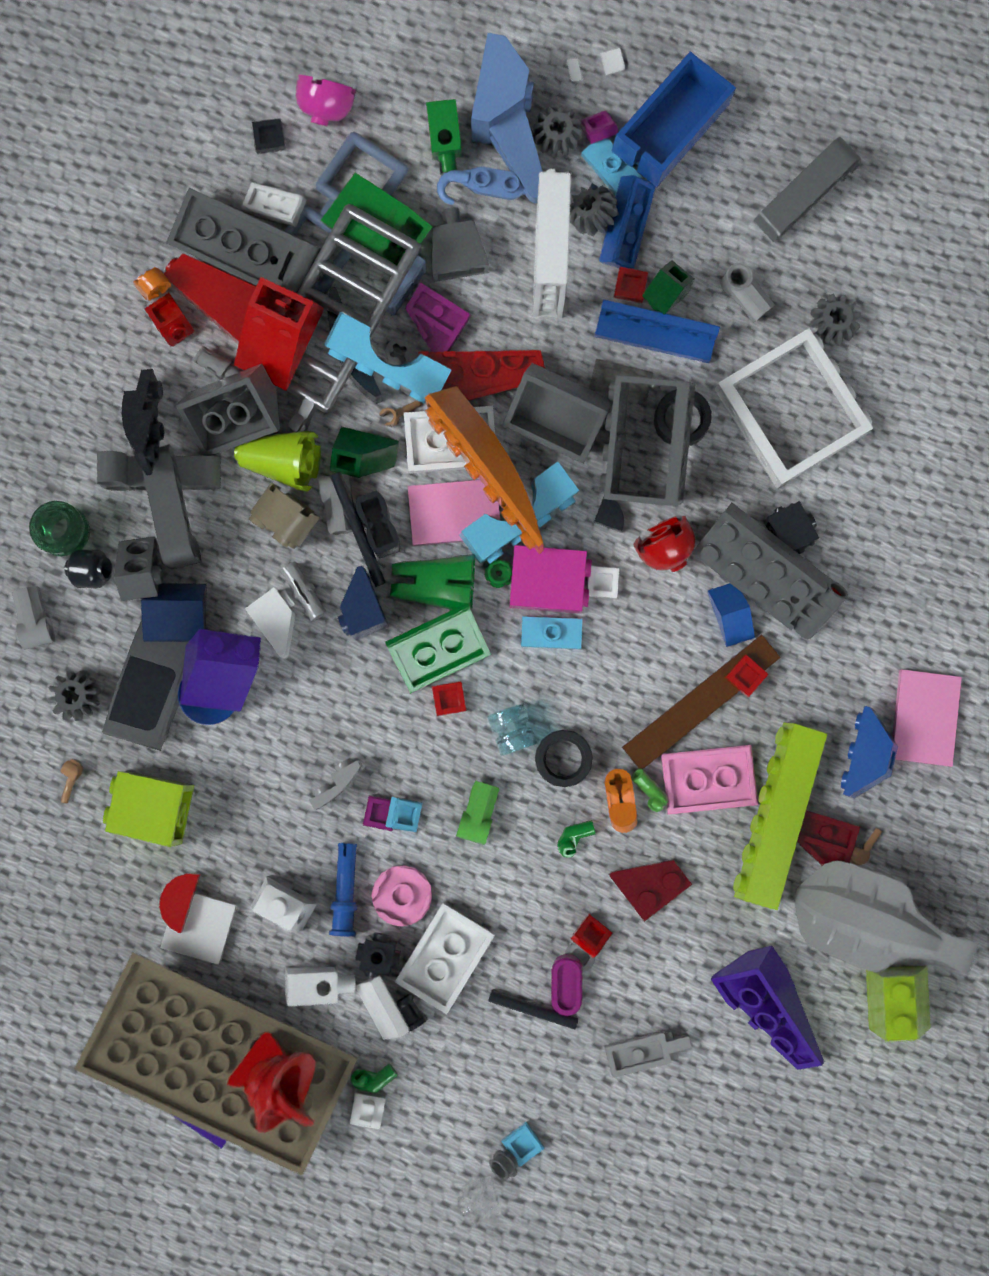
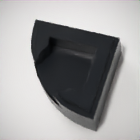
M603 496L594 523L622 533L624 516L619 504L615 500L604 499Z

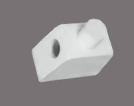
M266 877L252 903V911L290 932L303 931L317 903Z
M285 967V999L288 1006L335 1004L338 1001V994H355V975H337L335 967ZM320 981H328L325 989H316Z

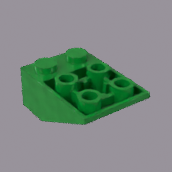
M356 172L320 220L332 230L344 207L352 204L414 239L419 244H421L432 228L429 223L409 207ZM354 219L350 221L343 234L395 265L399 264L406 251L403 247Z

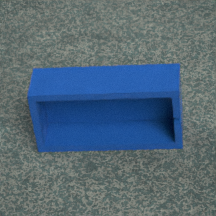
M690 51L616 134L612 152L630 167L637 164V172L655 187H658L729 106L736 87Z

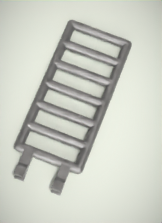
M348 204L342 210L297 294L312 300L337 316L342 312L369 326L371 339L421 248L420 244L356 206ZM354 219L406 249L399 264H393L343 235L350 221ZM337 245L391 276L383 292L329 262ZM322 272L376 303L368 319L314 288ZM317 325L312 336L325 343L330 332ZM304 352L300 364L332 383L324 398L294 380H291L287 391L304 401L297 413L289 421L287 427L296 432L307 431L316 409L322 412H329L357 362L346 358L337 372Z

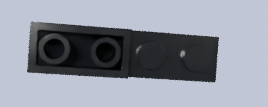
M153 369L141 370L136 390L124 391L121 411L125 435L145 475H152L155 462L159 460L160 441L165 436L163 423L157 419L159 399L163 398V386L161 381H157Z

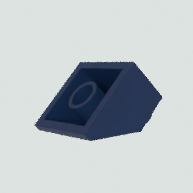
M361 565L356 568L341 602L340 610L342 615L337 616L343 632L347 636L351 635L355 640L389 627L369 575L364 566Z

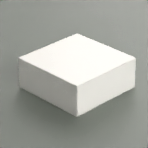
M591 566V575L588 577L587 585L589 597L617 599L619 568Z

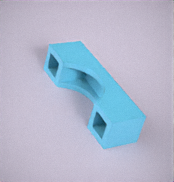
M342 312L339 313L324 343L326 347L330 348L328 354L342 362H345L346 358L357 362L355 368L367 375L372 376L374 371L384 376L383 383L399 390L401 385L410 389L409 396L424 404L426 403L424 397L430 393L442 390L451 372V369L422 354L406 364L393 365L383 362L372 349L370 327Z
M556 462L531 482L533 493L532 508L539 528L552 519L549 514L558 507L562 512L576 502L573 496L579 492V489L559 462ZM484 514L459 534L480 564L485 560L491 564L504 554L502 548L511 542L514 546L522 541L519 537L522 532L516 524L511 527L506 521L494 519L487 514Z

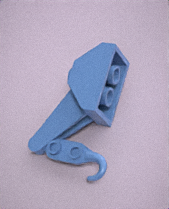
M487 34L472 111L471 130L472 141L484 144L492 143L510 171L477 167L464 171L451 170L444 173L438 181L437 193L442 201L450 205L455 203L454 199L448 197L445 192V187L450 182L461 183L479 195L514 200L521 195H526L529 201L537 203L539 172L543 171L526 112H531L534 82L529 81V68L504 35Z

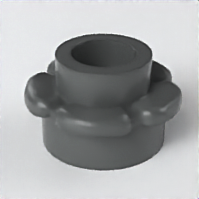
M497 1150L493 1155V1159L489 1162L492 1172L504 1181L510 1176L515 1177L518 1173L517 1168H515L518 1165L517 1159L509 1151Z

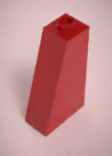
M184 253L179 258L172 259L166 266V272L164 273L171 286L239 344L247 306L256 286Z

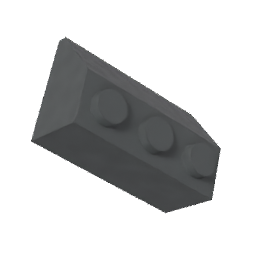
M263 364L190 391L175 405L203 456H212L277 432L280 429L276 389Z

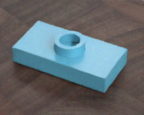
M606 138L590 144L581 152V156L616 196L622 176L635 175L641 179L642 177L633 167H630L612 152L613 143Z
M522 616L521 647L581 649L582 619Z

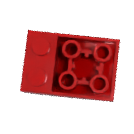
M260 277L247 306L234 365L246 370L263 364L273 385L287 391L325 308Z

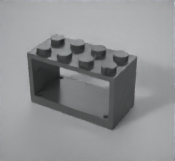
M616 375L615 382H610L609 400H613L612 412H608L606 417V431H610L609 443H605L603 448V461L607 462L606 474L602 473L600 479V492H604V499L676 507L683 504L696 383ZM629 383L648 385V388L660 389V386L677 387L666 496L649 494V491H638V493L619 491L623 443L626 440L624 433Z

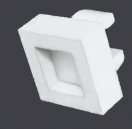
M356 1091L350 1124L380 1130L386 1096Z

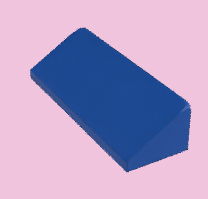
M635 175L621 177L615 197L618 203L616 207L619 215L612 218L614 226L608 225L599 262L617 268H635L656 188L652 183Z

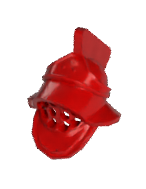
M264 1032L228 1078V1085L244 1087V1093L248 1098L247 1100H249V1105L254 1108L256 1130L258 1133H266L287 1119H295L299 1124L302 1123L304 1126L312 1127L315 1121L308 1115L303 1105L315 1072L316 1061L308 1052H296L287 1057L275 1037L269 1032Z

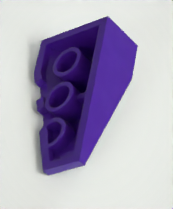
M772 945L746 952L712 976L711 981L725 1002L733 1010L739 1006L751 1018L748 1024L754 1030L761 1028L772 1037L770 1041L771 1046L797 1070L823 1065L824 1059L790 973Z

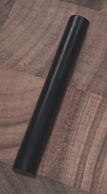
M491 990L488 1002L573 1030L577 1027L579 1019L571 1015L564 1016L555 1010Z

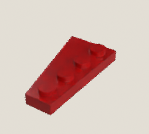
M541 350L418 351V355L422 354L451 369L442 390L457 386L468 401L518 388L524 372L531 363L545 368Z

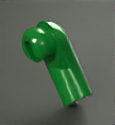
M388 1063L377 1073L360 1069L354 1071L351 1075V1082L358 1090L377 1093L395 1079L398 1073Z

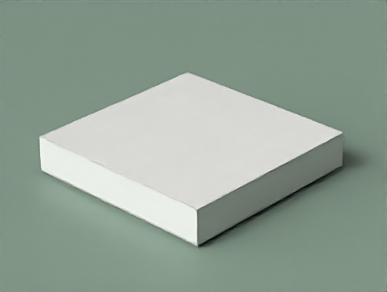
M195 892L183 932L180 934L170 929L167 925L160 948L219 965L238 904Z
M381 977L366 979L355 985L383 1040L401 1038L409 1033L410 1029Z

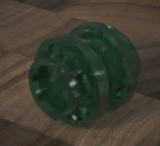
M50 501L42 504L35 510L29 523L30 536L36 546L57 557H70L75 550L83 549L90 536V526L86 516L77 508L63 501ZM66 519L67 529L60 538L54 539V526L59 521Z

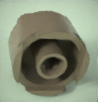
M271 482L250 511L251 516L248 519L261 529L265 528L270 532H275L272 538L283 546H289L293 549L296 546L300 547L321 517L314 514L315 512L289 492L284 494L280 491V486Z

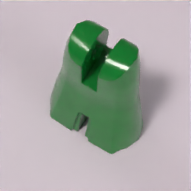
M474 554L431 560L404 561L392 564L391 576L414 578V584H391V597L453 610L468 603L472 611L475 577Z

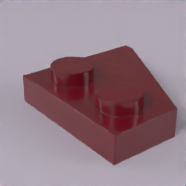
M674 860L611 871L608 874L644 922L692 885Z

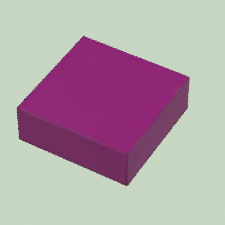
M607 110L581 120V129L591 144L618 133L617 124Z
M369 795L363 826L393 831V828L386 827L391 800Z

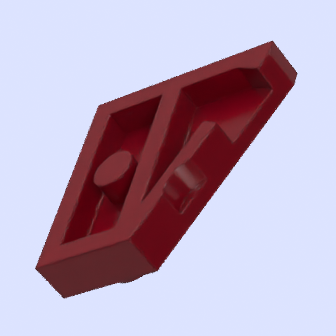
M806 810L797 843L821 866L833 861L850 863L860 827Z

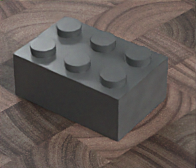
M531 363L524 372L502 426L584 464L613 404V400H609L607 397Z

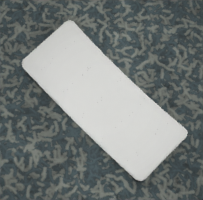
M620 48L601 53L605 75L625 69ZM578 58L568 59L567 65L571 81L582 80Z

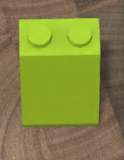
M118 771L117 776H113L110 782L109 793L113 795L111 804L105 808L103 815V824H106L105 832L167 847L181 845L184 839L195 785L127 771Z
M928 966L887 967L878 972L866 970L869 1030L886 1042L919 1040L931 1028Z

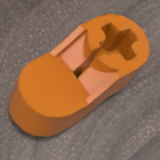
M156 267L146 271L144 275L141 274L133 281L139 293L148 301L157 298L160 292L163 294L171 287L169 280L160 268Z
M614 769L605 777L610 821L616 831L627 833L636 827L638 819L632 778L627 771Z

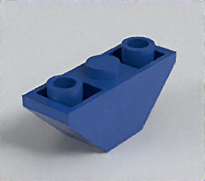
M864 706L863 713L859 712L857 715L855 730H858L856 742H851L848 751V759L851 760L849 772L844 771L841 780V788L844 789L843 795L851 798L858 797L891 777L898 750L897 744L876 711L868 706Z

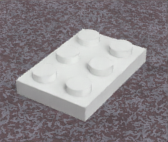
M493 406L474 407L495 434ZM425 411L404 413L409 473L465 469L464 465L467 464L461 455L456 458L446 445L448 441L443 433L438 435L428 422L429 417Z
M443 902L395 980V983L443 1013L448 1014L495 934Z

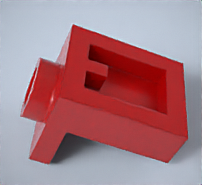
M169 292L144 308L170 347L175 346L195 332Z

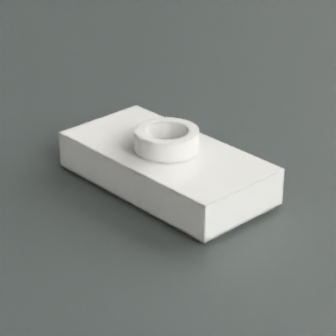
M251 182L241 209L246 214L296 227L307 200L302 195Z

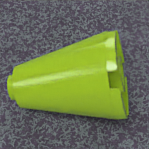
M313 431L273 434L236 446L234 458L242 468L299 491L307 492L313 487L308 485L311 478L317 479L319 473L321 446L315 445L314 438L319 437Z

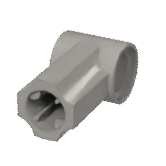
M735 263L729 267L722 277L721 287L723 291L736 300L753 323L762 318L775 306L753 278L752 270L748 265ZM730 275H739L743 280V285L734 284L731 281Z
M342 474L353 500L350 476ZM330 476L319 477L322 503L325 504L329 535L352 532Z
M38 586L25 587L12 592L19 621L16 631L21 647L26 650L55 642L53 625L50 618L46 616L40 588Z

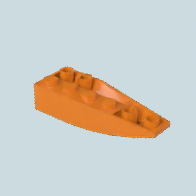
M457 386L428 394L424 398L427 404L425 412L429 417L428 422L438 435L443 433L448 441L446 442L447 447L456 458L461 455L467 464L464 465V468L472 479L476 480L479 478L485 485L482 489L492 503L497 501L504 509L501 511V514L511 527L516 524L522 534L519 537L529 550L535 548L541 554L544 551V544L531 502L509 455L494 432Z

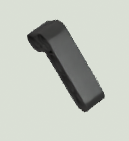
M838 137L756 216L754 222L773 243L776 242L839 181L843 182L847 179L846 175L849 172L852 174L860 166L861 158L841 137Z
M170 444L159 447V460L155 462L152 475H145L143 472L160 554L163 563L173 570L201 563L202 559L198 542L191 533L173 449Z
M119 451L97 452L98 485L106 490L113 491L146 490L143 471L135 456H127ZM175 456L182 490L221 489L220 457Z

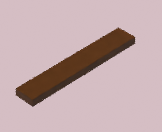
M763 635L758 636L621 747L638 769L647 767L739 692L724 677L745 654L763 670L768 669L781 658Z

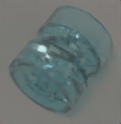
M519 704L487 716L492 732L498 733L496 744L501 756L537 744L533 729L526 726L529 718L524 704ZM513 722L517 730L508 732L507 724Z

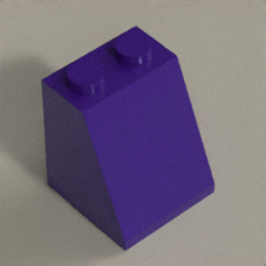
M199 629L185 647L180 705L240 712L259 667L261 637Z

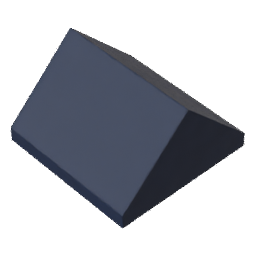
M161 583L158 588V596L142 598L143 641L189 642L199 629L205 630L207 584Z

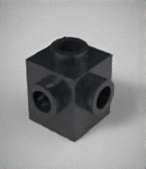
M374 932L373 936L366 937L364 943L359 942L355 961L360 962L359 970L366 971L365 976L370 978L379 976L383 979V975H390L392 968L398 969L401 951L396 950L397 941L391 940L392 936ZM374 952L381 953L383 956L382 962H373L371 955Z

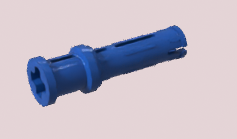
M338 843L335 901H332V904H330V909L333 910L332 929L329 930L330 936H356V931L353 930L354 911L358 910V905L353 900L357 844Z

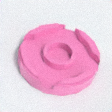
M406 865L393 866L382 872L375 881L371 894L373 906L378 916L388 924L399 927L412 925L421 920L429 910L432 900L431 885L426 876L418 869Z

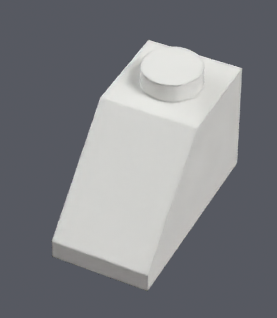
M274 587L246 607L245 610L278 655L285 659L289 656L295 620V613L291 607L295 603L285 590L280 593Z

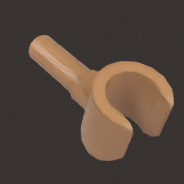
M416 400L396 410L384 408L379 415L384 417L388 413H393L392 421L384 425L394 427L398 424L399 418L404 416V413L420 407L421 404Z
M73 759L66 761L60 771L68 777L61 798L62 803H68L73 785L83 772V766Z
M876 828L862 849L855 846L850 862L855 865L867 863L870 858V850L882 831Z

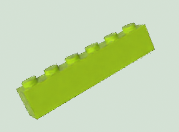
M785 722L778 729L775 737L776 750L767 765L768 778L766 785L761 788L758 800L760 806L758 813L751 821L750 831L752 834L750 841L742 852L743 866L741 873L734 880L735 898L778 911L827 733L795 723Z

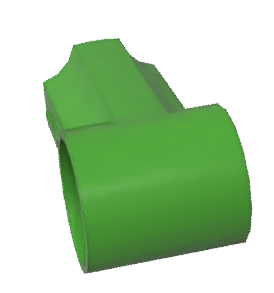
M479 781L474 782L466 811H463L456 837L482 845L486 844L499 787Z

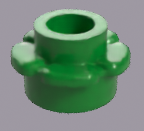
M496 559L491 564L489 563V567L485 569L484 575L485 579L490 581L492 587L502 588L503 585H509L512 582L513 567L511 563ZM497 571H501L502 575L497 576Z

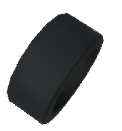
M677 389L668 392L660 400L654 413V427L657 435L669 445H671L672 431L667 427L665 413L675 403ZM696 391L694 406L698 409L700 423L697 429L690 433L689 446L697 444L706 435L712 420V411L708 401L701 393Z
M568 730L555 731L543 738L536 749L535 755L537 771L542 778L550 784L559 787L574 786L584 780L591 770L593 761L591 747L585 738L574 731ZM558 741H569L580 750L582 757L581 765L570 776H557L547 766V751L551 745Z

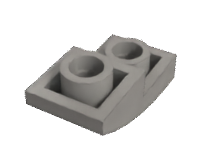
M351 758L335 765L337 771L332 773L331 777L336 786L331 787L330 783H327L313 791L315 797L309 799L314 811L334 800L352 783L363 766L360 760L352 762Z

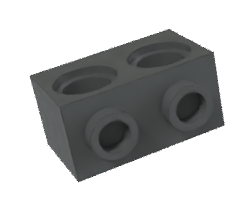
M155 536L119 541L114 580L121 601L158 596L159 584L163 583L161 566L165 564L163 563Z

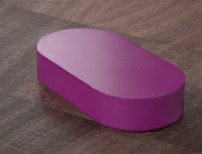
M563 954L558 956L553 962L551 1002L557 1013L570 1016L577 1013L582 1005L583 966L576 956Z

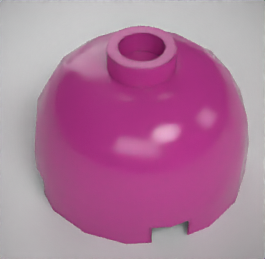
M298 75L296 84L297 104L303 113L311 116V123L328 127L329 121H340L351 111L356 89L325 79H316L315 81L312 76Z

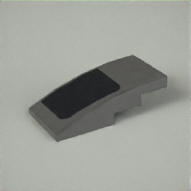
M141 619L102 730L103 734L161 751L179 707L178 688L182 681L185 647L188 642H144Z

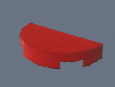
M186 873L175 877L166 884L160 895L159 909L162 919L170 929L180 934L183 932L201 874Z

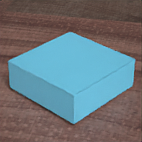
M392 797L386 827L417 832L423 803Z
M527 1122L502 1139L503 1145L517 1159L519 1167L544 1149L543 1144Z

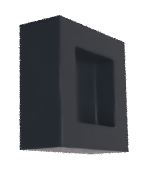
M281 118L252 122L257 154L286 150Z

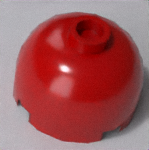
M682 516L681 521L677 517H671L648 529L647 531L653 532L649 537L642 541L639 536L633 544L645 565L655 570L664 571L670 569L671 572H675L687 565L686 560L691 556L695 548V535L686 516Z

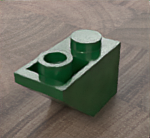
M671 260L660 269L642 297L648 301V304L654 310L660 311L665 315L688 295L695 278Z
M341 426L332 447L330 471L336 473L341 471L344 475L361 478L393 468L396 465L399 440Z

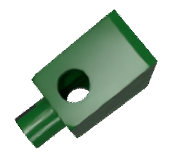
M456 99L426 102L432 160H439L440 175H443L448 171L457 170L456 158H461ZM447 139L450 140V143L443 145L440 141Z

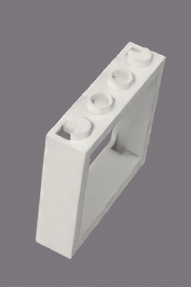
M555 169L539 172L533 318L562 319L567 288L571 173L555 172Z
M810 328L720 381L714 389L776 489L867 435L873 429L869 413L864 408L861 409L855 400L856 394L853 388L848 383L845 384L839 375V366L832 358H828L823 350V341L816 333L813 334ZM803 344L856 429L787 470L734 386Z

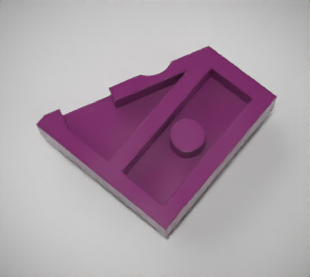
M422 283L419 284L405 307L431 352L450 351L471 318V314Z

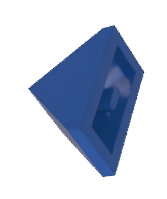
M730 583L708 590L707 592L726 647L755 638L750 606L743 593Z

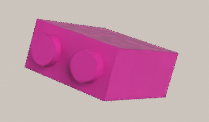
M514 545L509 608L581 614L582 607H588L589 589H584L585 577H590L592 559H586L587 551L544 548V551L539 554L535 548L529 550L526 546Z

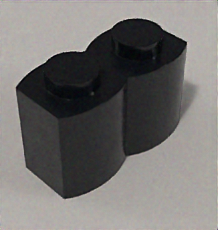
M376 490L357 497V513L363 525L367 528V540L375 555L381 559L400 552L399 536L394 525L390 522V513L383 496Z

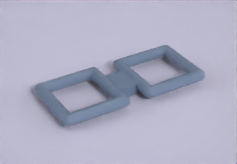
M351 132L316 182V190L329 198L321 212L319 213L305 204L297 226L287 225L284 232L295 236L305 220L308 219L330 234L331 229L320 221L340 194V191L331 186L330 183L355 146L394 171L382 189L391 196L408 173L407 165L357 132ZM342 248L332 264L343 269L352 253ZM324 274L314 288L326 294L335 279Z

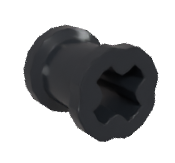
M409 993L395 1002L410 1029L409 1032L428 1020V1017L421 1014L413 1001V993Z

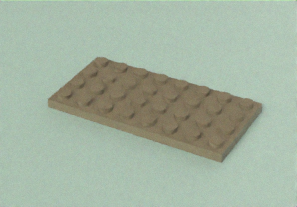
M132 952L74 1069L303 1176L358 1058L140 954ZM264 1032H269L275 1037L287 1057L296 1052H308L316 1061L315 1072L303 1105L305 1111L315 1121L312 1127L304 1126L302 1123L299 1124L295 1119H287L266 1133H258L256 1130L254 1108L249 1105V1100H247L248 1098L244 1093V1087L228 1085V1078Z

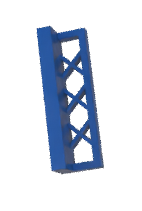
M603 299L594 337L709 364L720 326L669 314L664 315L660 312Z

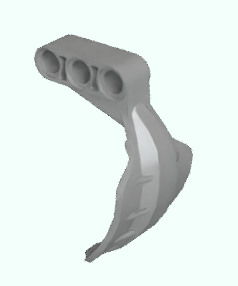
M833 861L824 864L797 887L794 895L800 934L810 946L818 951L874 972L887 968L901 958L934 959L967 974L970 972L979 944L951 933L946 934L918 914L909 888L898 880L850 863Z

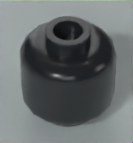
M80 549L75 550L65 563L64 571L73 586L96 589L101 588L110 580L112 576V563L101 550Z

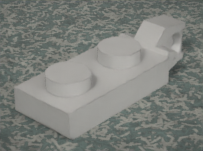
M660 1031L605 1045L604 1048L612 1078L671 1064V1061L678 1059L677 1052L692 1049L688 1033L673 1037L671 1031Z

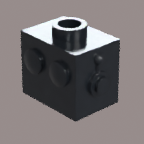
M800 501L791 503L786 508L782 506L776 508L775 512L764 521L768 531L798 554L805 552L808 546H813L819 539L814 529L817 527L816 521L810 511L805 512Z

